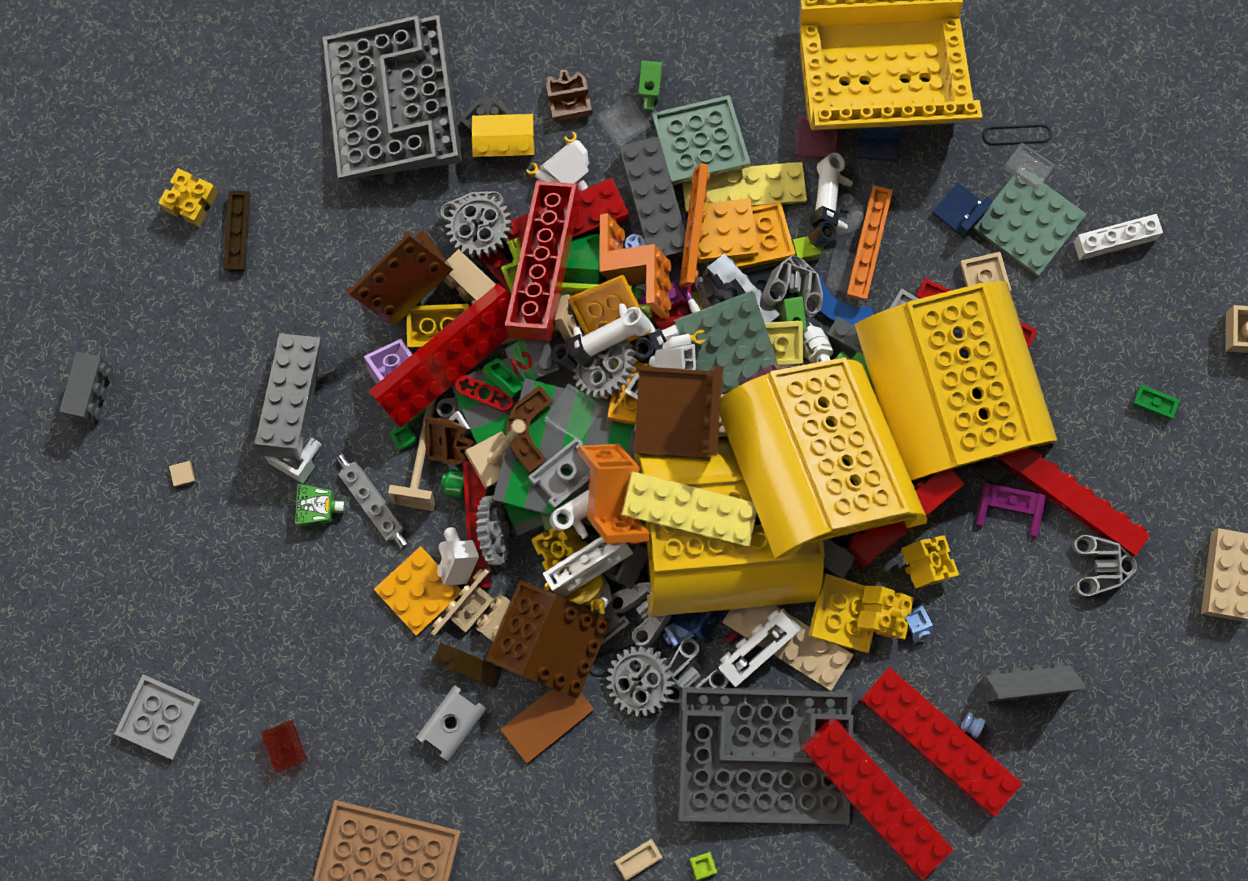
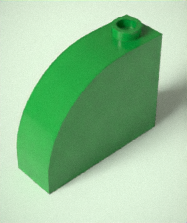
M600 234L584 235L571 240L563 283H601L603 275L599 272Z

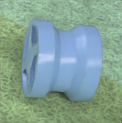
M637 234L630 235L625 241V248L645 245L643 237Z
M968 712L960 729L965 733L971 734V737L976 739L984 726L985 720L976 718L972 713Z

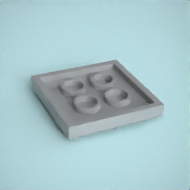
M142 675L114 734L175 760L202 700L149 676Z

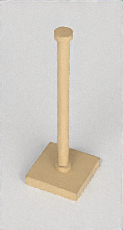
M569 294L562 295L560 298L553 332L560 331L566 345H568L567 340L573 337V329L575 327H579L583 335V329L568 301ZM509 337L502 344L518 341L521 339Z
M436 399L426 407L410 488L390 485L388 493L393 505L434 511L435 501L432 491L420 490L418 488L426 453L425 419L428 417L433 418Z
M515 420L512 423L511 430L506 437L503 432H500L465 451L485 489L498 482L506 450L517 435L525 430V423L522 420Z

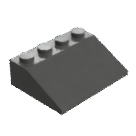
M1064 663L1051 664V668L1043 669V665L1031 666L1030 671H1022V668L1009 669V673L1001 674L1000 670L988 671V675L982 677L986 703L1066 694L1085 689V684L1071 666L1064 667Z

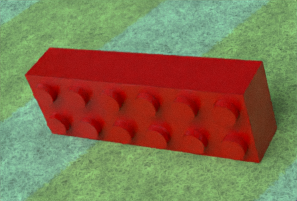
M613 178L579 191L580 201L572 239L584 235L599 234L601 214L608 213L618 225L629 221V213ZM529 213L511 220L513 226L509 228L512 234L506 236L509 241L513 240L515 248L514 239L520 238L521 245L523 244Z
M952 469L931 474L927 477L928 481L923 479L915 486V491L926 516L964 485L963 481ZM901 521L864 530L865 533L861 534V532H858L850 539L848 548L851 550V554L856 556L854 559L856 563L863 569L913 527L907 528L905 522Z

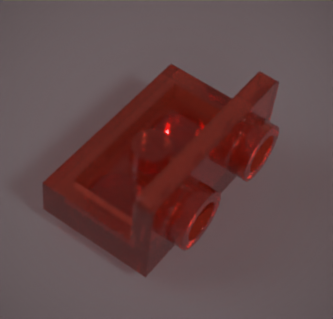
M293 720L286 721L261 732L263 743L268 750L270 762L275 772L289 769L307 761Z

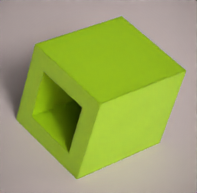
M808 236L793 239L792 241L795 256L800 257L805 262L820 259L822 252H824V247L818 248L813 246Z

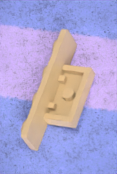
M489 567L485 570L480 569L473 577L476 581L471 587L467 584L459 593L462 596L457 603L453 601L446 608L448 614L444 618L439 617L432 625L434 630L431 632L433 636L442 629L449 619L463 631L467 632L494 599L478 586L491 571Z

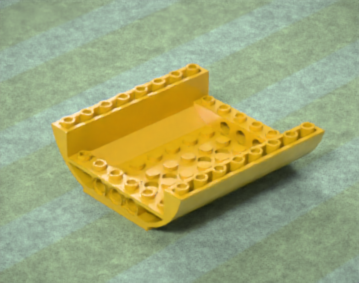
M800 0L801 65L807 119L812 130L980 122L982 119L980 100H973L960 22L963 0ZM920 78H927L929 82H922ZM900 79H907L909 83H902ZM865 80L870 84L862 85L860 81ZM846 81L849 85L842 86L840 82Z
M984 282L913 300L874 314L854 324L877 401L911 481L1029 447H1040L1058 441L1007 282ZM954 328L962 331V338L959 339L953 335ZM960 348L968 351L969 357L967 359L960 356ZM974 388L980 390V399L973 397L972 390ZM979 409L987 411L988 418L986 420L979 417Z
M845 357L770 371L769 374L746 382L721 397L720 418L775 559L793 555L803 544L901 521L905 522L907 528L926 524L927 517L864 367L860 362L848 360ZM818 401L824 402L827 408L819 406ZM826 420L832 421L835 427H829L826 424ZM841 458H845L846 460H848L850 462V466H845L842 463ZM850 478L857 480L858 486L852 485Z
M729 438L718 439L717 456L714 458L634 453V459L640 465L641 474L753 502ZM645 521V527L649 532L647 549L652 593L647 595L649 617L816 602L819 596L825 557L823 540L803 544L795 554L775 559L761 523L759 525L754 524L750 545L746 547Z

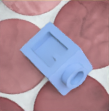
M923 605L911 609V614L907 615L905 621L909 622L908 627L912 633V640L914 643L928 640L934 635L933 625Z
M675 624L664 627L665 633L662 634L668 646L672 644L674 648L680 645L683 640L694 637L691 632Z

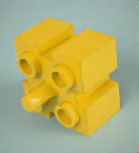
M178 168L170 181L173 188L171 191L166 189L158 203L164 211L176 217L181 214L185 221L200 227L207 215L204 210L205 206H212L219 192L213 184L200 178L197 182L193 175Z
M567 521L562 522V523H559V524L565 525ZM573 525L563 531L551 528L549 531L531 539L537 554H542L545 559L542 562L545 571H548L588 545L586 541L582 542L579 537L580 534H578ZM564 569L559 570L558 573H563Z
M945 535L920 540L901 548L906 564H910V566L905 568V571L910 575L915 589L941 583L959 575L954 559L950 560L948 555L950 548Z
M865 586L862 602L866 603L865 611H860L857 628L876 632V634L888 638L905 639L909 622L905 621V618L908 614H911L914 597L895 593L894 590L882 586Z

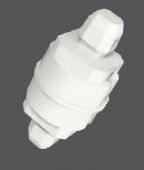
M806 321V330L803 331V353L811 363L829 361L833 350L828 337L820 327H815L811 322Z

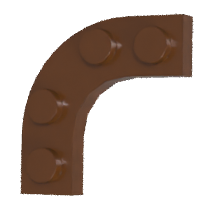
M540 385L514 406L507 423V434L515 420H522L525 423V430L517 435L509 447L516 459L529 474L547 460L529 436L531 421L553 404V400Z

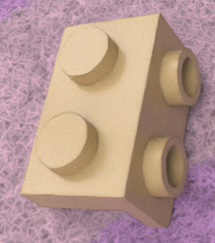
M501 594L495 597L486 613L478 618L475 629L493 642L511 601Z

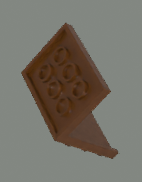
M423 229L415 237L405 231L403 239L352 288L348 287L346 289L351 297L393 326L403 319L454 270L428 233Z
M640 366L634 453L700 458L716 457L723 367L714 366L709 371Z
M520 580L486 659L520 676L578 699L612 620L563 597Z

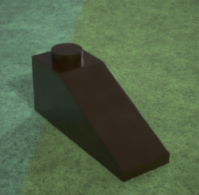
M441 642L432 661L435 665L490 687H494L501 667Z

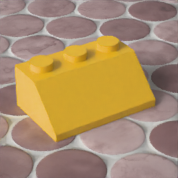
M533 114L472 116L473 157L535 155Z
M469 304L415 306L406 315L407 348L422 347L469 308Z

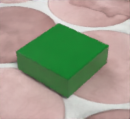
M408 423L402 428L399 427L389 432L399 452L418 442Z

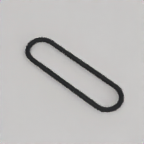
M1042 123L990 126L983 131V139L989 145L1043 143L1049 141L1052 137V129L1047 124ZM1042 126L1049 130L1048 138L1043 140L990 142L986 138V132L990 129Z
M647 638L639 640V642H645ZM656 641L654 642L656 646L654 654L659 651V645ZM633 642L628 645L616 648L614 650L599 654L596 656L595 659L632 647L637 644ZM592 669L590 670V673L597 677L610 674L609 671L597 674Z

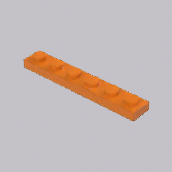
M700 163L693 170L679 285L685 288L694 284L698 277L696 265L700 259V251L698 249L703 237V232L701 231V224L705 218L703 207L708 195L706 184L710 178V173L708 172L709 165Z
M875 185L871 189L846 294L848 298L863 302L867 301L893 190Z

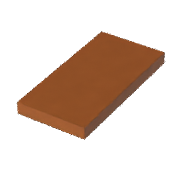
M550 689L500 730L524 761L529 763L590 714L594 708L582 693H580L577 699L555 689Z

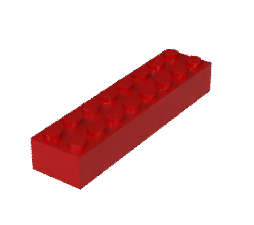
M536 181L505 323L510 338L551 341L554 320L558 309L580 201L578 187L575 183Z
M497 283L369 390L400 428L451 387L459 377L464 376L509 338L505 323L511 295L501 285Z
M890 667L885 669L859 700L990 817H995L1023 784Z
M830 718L800 747L916 877L921 880L925 879L954 850L836 719Z

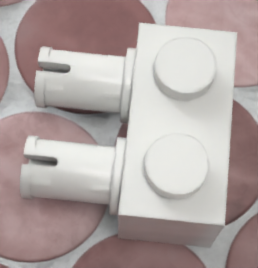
M310 438L302 450L300 460L271 456L264 457L270 465L303 484L315 468L311 459L322 444Z
M451 527L444 531L446 541L441 542L438 547L442 560L437 567V574L441 577L444 586L467 584L479 558L473 540L460 541L456 528Z

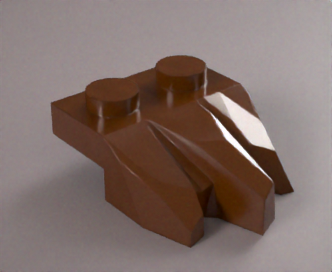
M560 69L558 80L547 76L546 88L553 122L593 115L586 78L581 73L576 72L573 77H570L567 70Z
M426 418V460L442 461V464L458 465L465 461L462 450L469 449L474 445V441L463 437L466 427L449 419Z

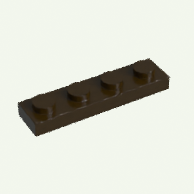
M249 191L228 192L223 267L225 271H246L250 209Z

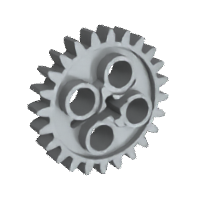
M477 193L475 199L469 195V201L461 198L462 205L454 204L457 210L449 211L453 217L446 218L449 224L445 225V227L449 231L446 234L450 239V243L452 246L455 245L456 251L459 249L464 255L469 252L471 258L477 253L479 259H481L482 253H486L487 257H490L491 250L497 253V246L504 248L502 241H509L506 235L512 234L509 227H512L513 224L510 221L512 219L511 214L507 213L509 210L507 206H503L501 200L497 202L495 196L489 200L488 194L481 198L480 194ZM476 212L473 217H468L470 213ZM490 216H496L495 219L491 221L487 220ZM471 231L469 235L463 236L464 232ZM487 234L491 235L488 239H482Z
M625 339L597 353L598 357L596 354L593 355V361L583 366L578 364L573 370L576 373L573 377L577 381L576 386L581 388V392L598 400L601 397L608 399L609 394L615 397V390L623 392L621 386L623 384L625 386L629 385L626 381L627 378L633 379L630 371L636 370L632 366L633 363L637 362L632 357L636 354L632 350L633 345Z
M486 496L480 501V506H478L479 513H476L478 517L476 532L478 533V541L481 543L480 549H483L482 556H485V561H488V564L500 565L505 563L504 560H507L506 555L509 554L507 549L510 547L508 540H510L509 521L506 520L507 513L504 512L502 503L493 501L494 496Z
M635 646L631 647V651L629 649L623 650L624 655H616L619 661H611L615 667L608 669L612 676L606 677V679L611 681L612 684L608 685L607 688L613 689L609 696H616L617 699L614 701V704L621 703L620 710L628 708V714H632L634 711L636 716H641L642 712L644 716L649 715L650 711L656 713L657 707L662 709L664 708L663 702L670 701L666 695L673 694L669 686L675 685V683L670 681L669 678L675 675L668 673L672 666H665L664 663L667 658L659 659L661 652H656L653 655V648H648L646 651L645 646H640L638 651V648ZM636 660L641 665L640 671H637L634 667ZM648 665H650L651 668H650V670L646 673V671H647V669H648ZM653 673H655L658 677V682L656 684L653 683L651 680V675ZM639 677H642V685H638L640 683V680L638 679ZM625 678L630 683L628 689H626L623 685V681ZM635 689L633 697H631L630 693ZM641 691H644L647 695L645 702L640 698Z

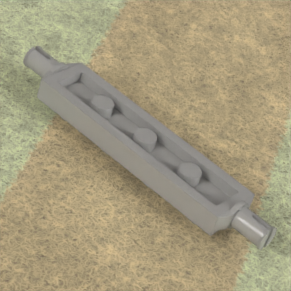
M343 454L339 455L336 460L343 469L338 475L386 541L395 540L400 549L407 546L408 543L401 535L405 529L364 471L357 462L349 463Z

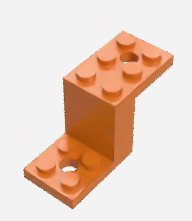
M608 213L601 214L599 272L608 281L624 275L628 285L646 283V304L661 319L669 318V310H671L669 291L671 290L669 271H671L670 260L665 257L655 244L623 249V241L625 240L624 230Z
M620 444L579 446L578 454L590 468L587 519L606 544L619 545L624 542L639 544L641 541H649V532L639 519L621 515L631 472L639 473L640 467Z

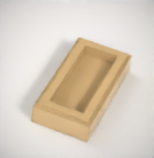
M650 839L614 862L626 881L663 857L653 840Z

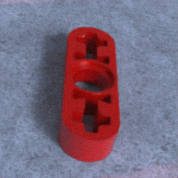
M466 375L459 377L455 383L457 392L467 398L502 412L509 411L513 407V398L511 399L503 390ZM465 381H469V386L475 388V384H478L475 390V395H471L473 393V390L466 388L465 391H462V386L460 385V383H465ZM482 388L490 390L491 395L488 399H481L478 393ZM494 392L498 393L496 396L500 399H503L504 396L508 397L507 400L510 404H505L504 407H501V402L498 400H494V404L491 403L494 398Z

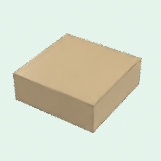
M190 461L169 466L174 487L196 482Z

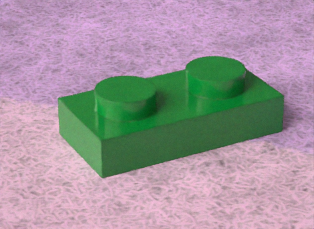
M499 358L484 366L482 372L511 399L522 392L524 381Z
M1141 384L1137 389L1132 405L1172 420L1180 399Z

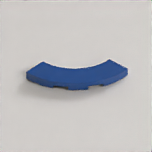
M819 277L823 292V303L819 312L832 322H835L836 318L839 317L854 326L855 323L873 315L871 306L855 307L836 299L826 288L822 277Z

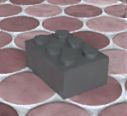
M76 351L59 412L70 420L95 425L96 420H99L101 417V402L107 396V381H110L112 378L113 370L111 365L100 356Z

